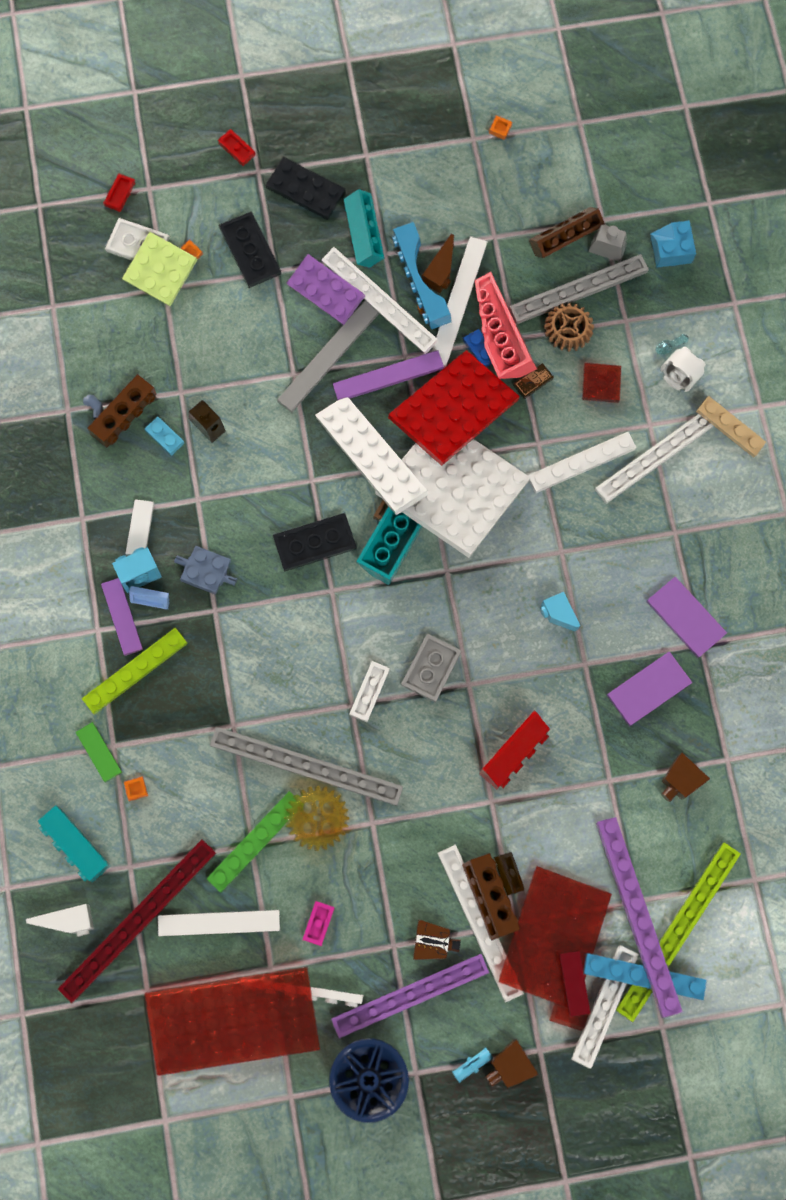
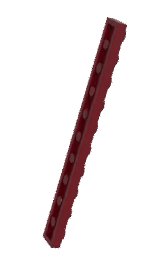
M201 839L68 977L58 990L71 1003H74L217 853Z

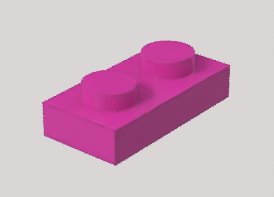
M315 901L302 940L322 947L335 907Z

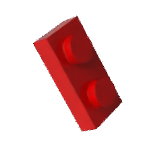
M231 129L218 139V144L242 166L256 156V152Z

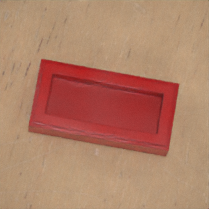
M118 173L103 203L104 206L121 212L136 183L135 179Z

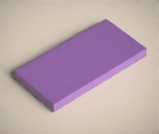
M676 577L671 579L646 601L697 658L702 656L727 634Z
M669 651L607 694V697L630 727L692 684V681Z

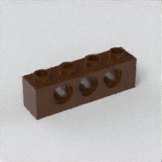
M589 207L529 239L535 256L545 258L599 229L605 223L599 208Z
M137 374L87 428L90 435L106 448L110 444L113 445L118 440L121 432L126 431L130 427L135 417L138 418L143 413L145 406L155 400L157 395L155 388ZM134 397H140L138 401H132ZM122 410H128L124 415L119 414ZM110 423H115L113 428H107Z
M491 854L471 859L462 864L491 941L520 930L518 919L512 911L511 901L505 893L503 881L498 875L496 862L491 857ZM483 874L486 875L487 881L483 878ZM490 892L494 895V900L491 898ZM498 912H500L502 919L498 917Z

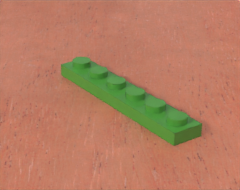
M289 791L207 877V880L222 893L304 804Z

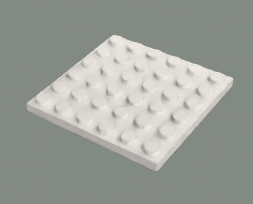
M474 439L442 466L415 443L403 457L402 461L425 487L428 495L402 512L470 558L523 490L530 478Z

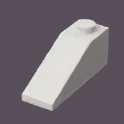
M88 904L26 919L28 924L73 934L77 933V937L87 935L89 930L94 929L90 905Z

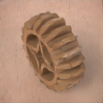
M570 302L567 304V307L563 303L560 305V308L555 306L553 311L549 312V317H546V324L544 326V329L547 330L545 335L549 337V343L555 342L554 348L559 345L561 346V351L564 347L567 348L568 352L571 351L572 347L575 351L578 350L579 346L583 348L585 343H589L590 337L593 335L594 324H591L593 318H589L590 313H584V307L578 309L577 304L571 307ZM557 320H559L561 326L558 331L555 328ZM579 324H581L583 327V333L581 335L578 332Z

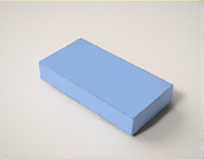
M134 586L130 587L131 603L168 609L169 593Z

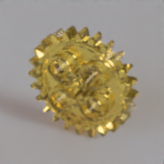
M310 786L307 787V793L305 790H300L301 797L297 794L294 795L296 802L289 801L292 808L285 811L290 813V816L284 819L290 820V823L285 827L292 828L288 834L296 835L293 840L294 842L301 840L300 847L307 844V850H311L314 845L315 851H319L321 845L323 850H327V844L330 847H334L333 840L340 842L341 840L338 835H345L342 828H348L344 820H348L349 817L344 816V813L349 810L342 808L346 803L345 801H338L341 795L333 796L335 790L327 793V787H323L320 791V787L315 786L313 791ZM316 800L319 801L318 808L316 806ZM305 803L311 805L312 809L309 814L303 809ZM325 803H328L331 807L328 814L323 811ZM317 815L321 817V820H314L313 817ZM305 823L311 825V832L309 834L303 830ZM325 823H328L331 827L328 834L323 831ZM316 830H318V836L315 835Z

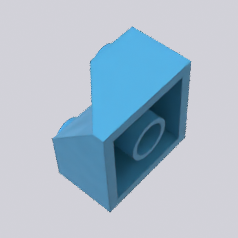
M690 221L670 223L650 234L657 268L693 262L696 250Z

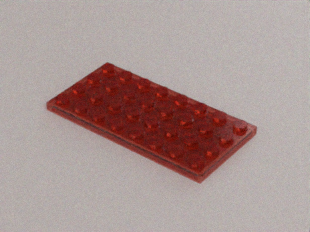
M308 966L145 993L157 1076L320 1050Z

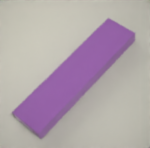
M119 578L102 583L103 592L124 656L143 650Z

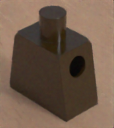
M201 400L188 412V419L211 443L226 432L221 418L204 400Z

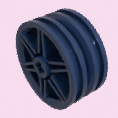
M365 1038L350 1043L337 1055L330 1071L329 1085L334 1102L345 1115L356 1121L373 1123L390 1117L401 1107L408 1092L409 1075L402 1056L393 1046L382 1040ZM367 1055L369 1057L368 1062L363 1063L361 1056ZM381 1062H388V1068L382 1069L380 1066ZM348 1069L353 1071V1076L350 1078L345 1075ZM366 1075L368 1077L374 1076L375 1079H373L374 1084L372 1086L364 1084V1077ZM387 1082L393 1084V1088L390 1091L385 1089ZM353 1090L358 1093L355 1099L350 1097V1092ZM371 1097L377 1098L378 1102L376 1105L370 1104L369 1100Z

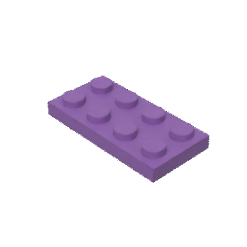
M307 254L286 283L343 325L365 297L364 293L309 254Z

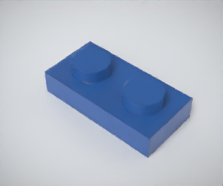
M479 329L463 338V342L477 360L486 367L492 364L485 349L484 336Z

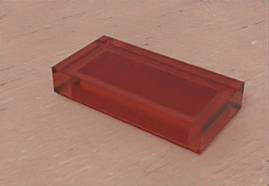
M554 1001L549 1021L583 1032L590 1014L569 1017L567 1004Z

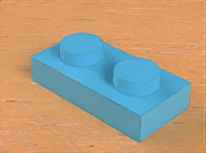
M158 416L145 428V432L171 456L185 444Z

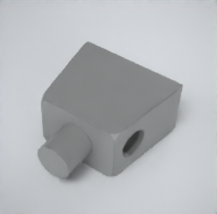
M601 225L593 237L588 252L621 262L627 246L626 232L619 230L616 226Z

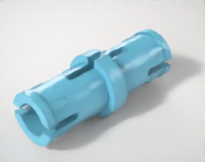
M485 1047L474 1057L467 1058V1062L453 1070L452 1073L460 1083L473 1072L477 1073L478 1069L492 1060L493 1057Z

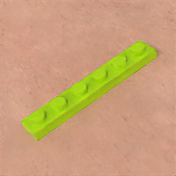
M174 628L81 699L95 715L188 643L178 630Z

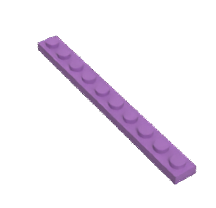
M616 817L598 821L596 826L661 1018L680 1014L683 1011Z

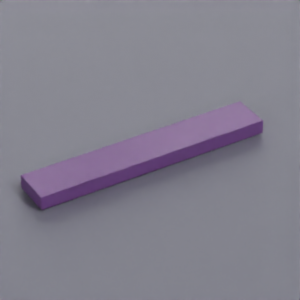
M439 350L333 383L338 400L347 397L351 399L442 370L444 365Z

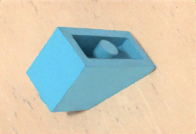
M564 592L543 600L540 610L543 617H547L550 623L574 632L579 629L580 624Z

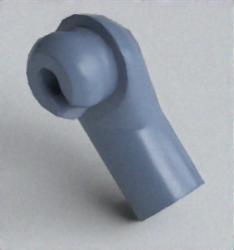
M94 395L84 397L83 403L93 408V419L95 420L103 412V404Z

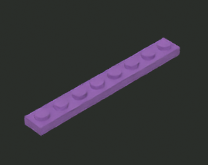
M479 954L331 1018L338 1037L341 1038L488 974L489 971L482 954Z

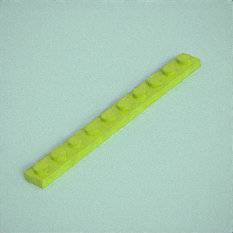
M725 842L722 843L659 941L667 967L670 966L741 855V853ZM631 985L615 1011L629 1021L634 1022L652 994V989Z

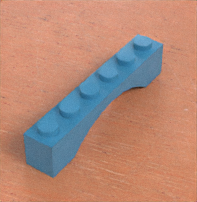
M414 222L393 229V244L400 250L398 252L400 262L405 263L404 271L406 277L411 278L410 287L412 292L417 293L418 298H416L419 309L423 308L424 313L422 317L425 324H429L432 330L451 323V314L445 299L430 290L418 273L416 262L421 243Z

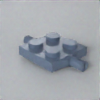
M195 546L188 559L178 555L175 558L174 563L184 566V571L180 578L181 582L216 595L219 587L224 582L233 586L237 582V578L227 575L231 559L201 547Z

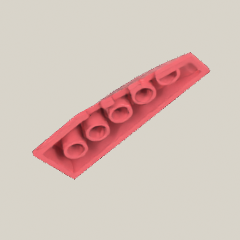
M490 272L476 279L475 286L480 307L479 313L482 320L484 345L498 378H521L537 370L492 273Z

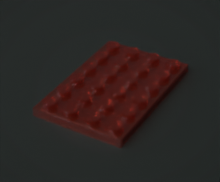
M536 866L518 918L520 930L515 931L498 983L568 1008L559 954L580 951L584 970L586 953H594L612 894Z

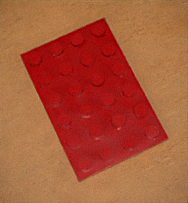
M465 350L389 413L388 418L442 466L515 404L520 396L471 353Z

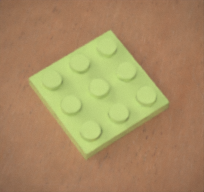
M149 231L122 279L166 305L171 306L198 259Z

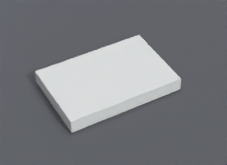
M119 218L105 250L133 261L149 231L166 241H169L170 237L162 232Z

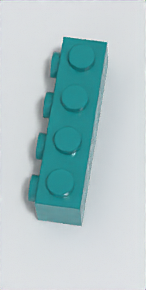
M358 189L344 199L345 210L356 262L358 265L370 268L385 259L372 195L369 192Z
M57 805L37 821L41 825L39 830L46 837L50 835L54 840L52 845L59 852L63 850L67 855L65 860L72 867L76 865L80 870L77 872L78 875L85 882L89 880L93 883L111 867Z

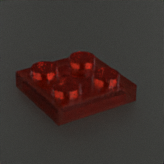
M584 363L582 400L619 403L621 366Z

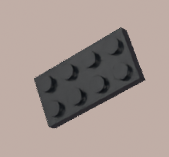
M285 157L282 158L265 184L266 188L326 220L330 218L346 192L345 188Z
M252 211L219 224V229L248 288L282 275L279 265Z
M345 513L273 535L284 572L357 549Z

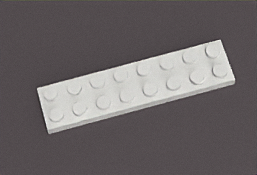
M348 397L336 401L316 414L320 424L395 515H398L428 495L425 487Z

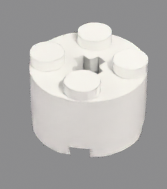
M682 347L677 349L665 361L660 370L661 373L664 372L665 376L663 378L672 388L678 391L685 389L684 392H687L703 376L706 365L702 359L697 358L691 353L689 348Z

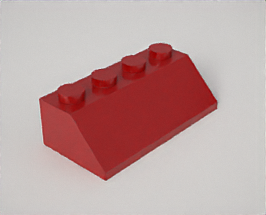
M535 710L480 772V775L496 790L500 786L504 788L511 780L509 778L511 773L515 772L517 774L524 766L521 762L526 757L530 759L537 751L534 749L538 743L542 745L549 737L547 733L550 728Z

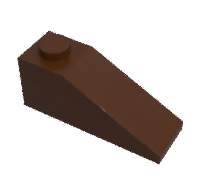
M452 233L422 275V281L427 287L439 294L443 289L446 290L451 283L450 272L454 234Z

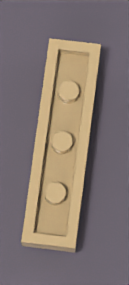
M707 396L696 410L699 415L753 458L766 443L764 439L710 396Z

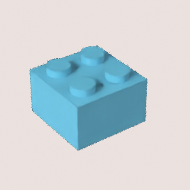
M148 547L138 548L133 554L127 557L125 555L120 556L115 560L116 562L112 563L127 593H129L131 586L142 587L162 577Z

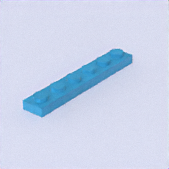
M586 953L584 974L651 989L644 966ZM669 972L677 995L704 1000L707 980Z

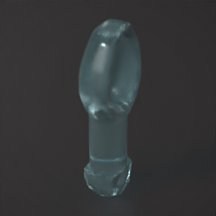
M682 334L671 341H661L656 346L655 351L660 355L668 354L674 347L687 343L689 337L686 334Z

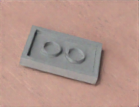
M427 634L401 686L436 703L462 650Z

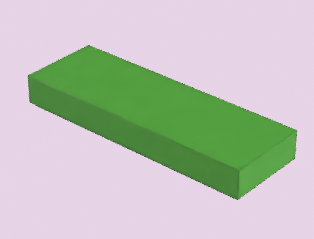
M93 722L76 732L105 783L122 773Z

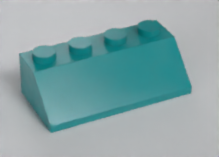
M388 506L356 563L374 578L390 585L423 526L403 512L395 515Z

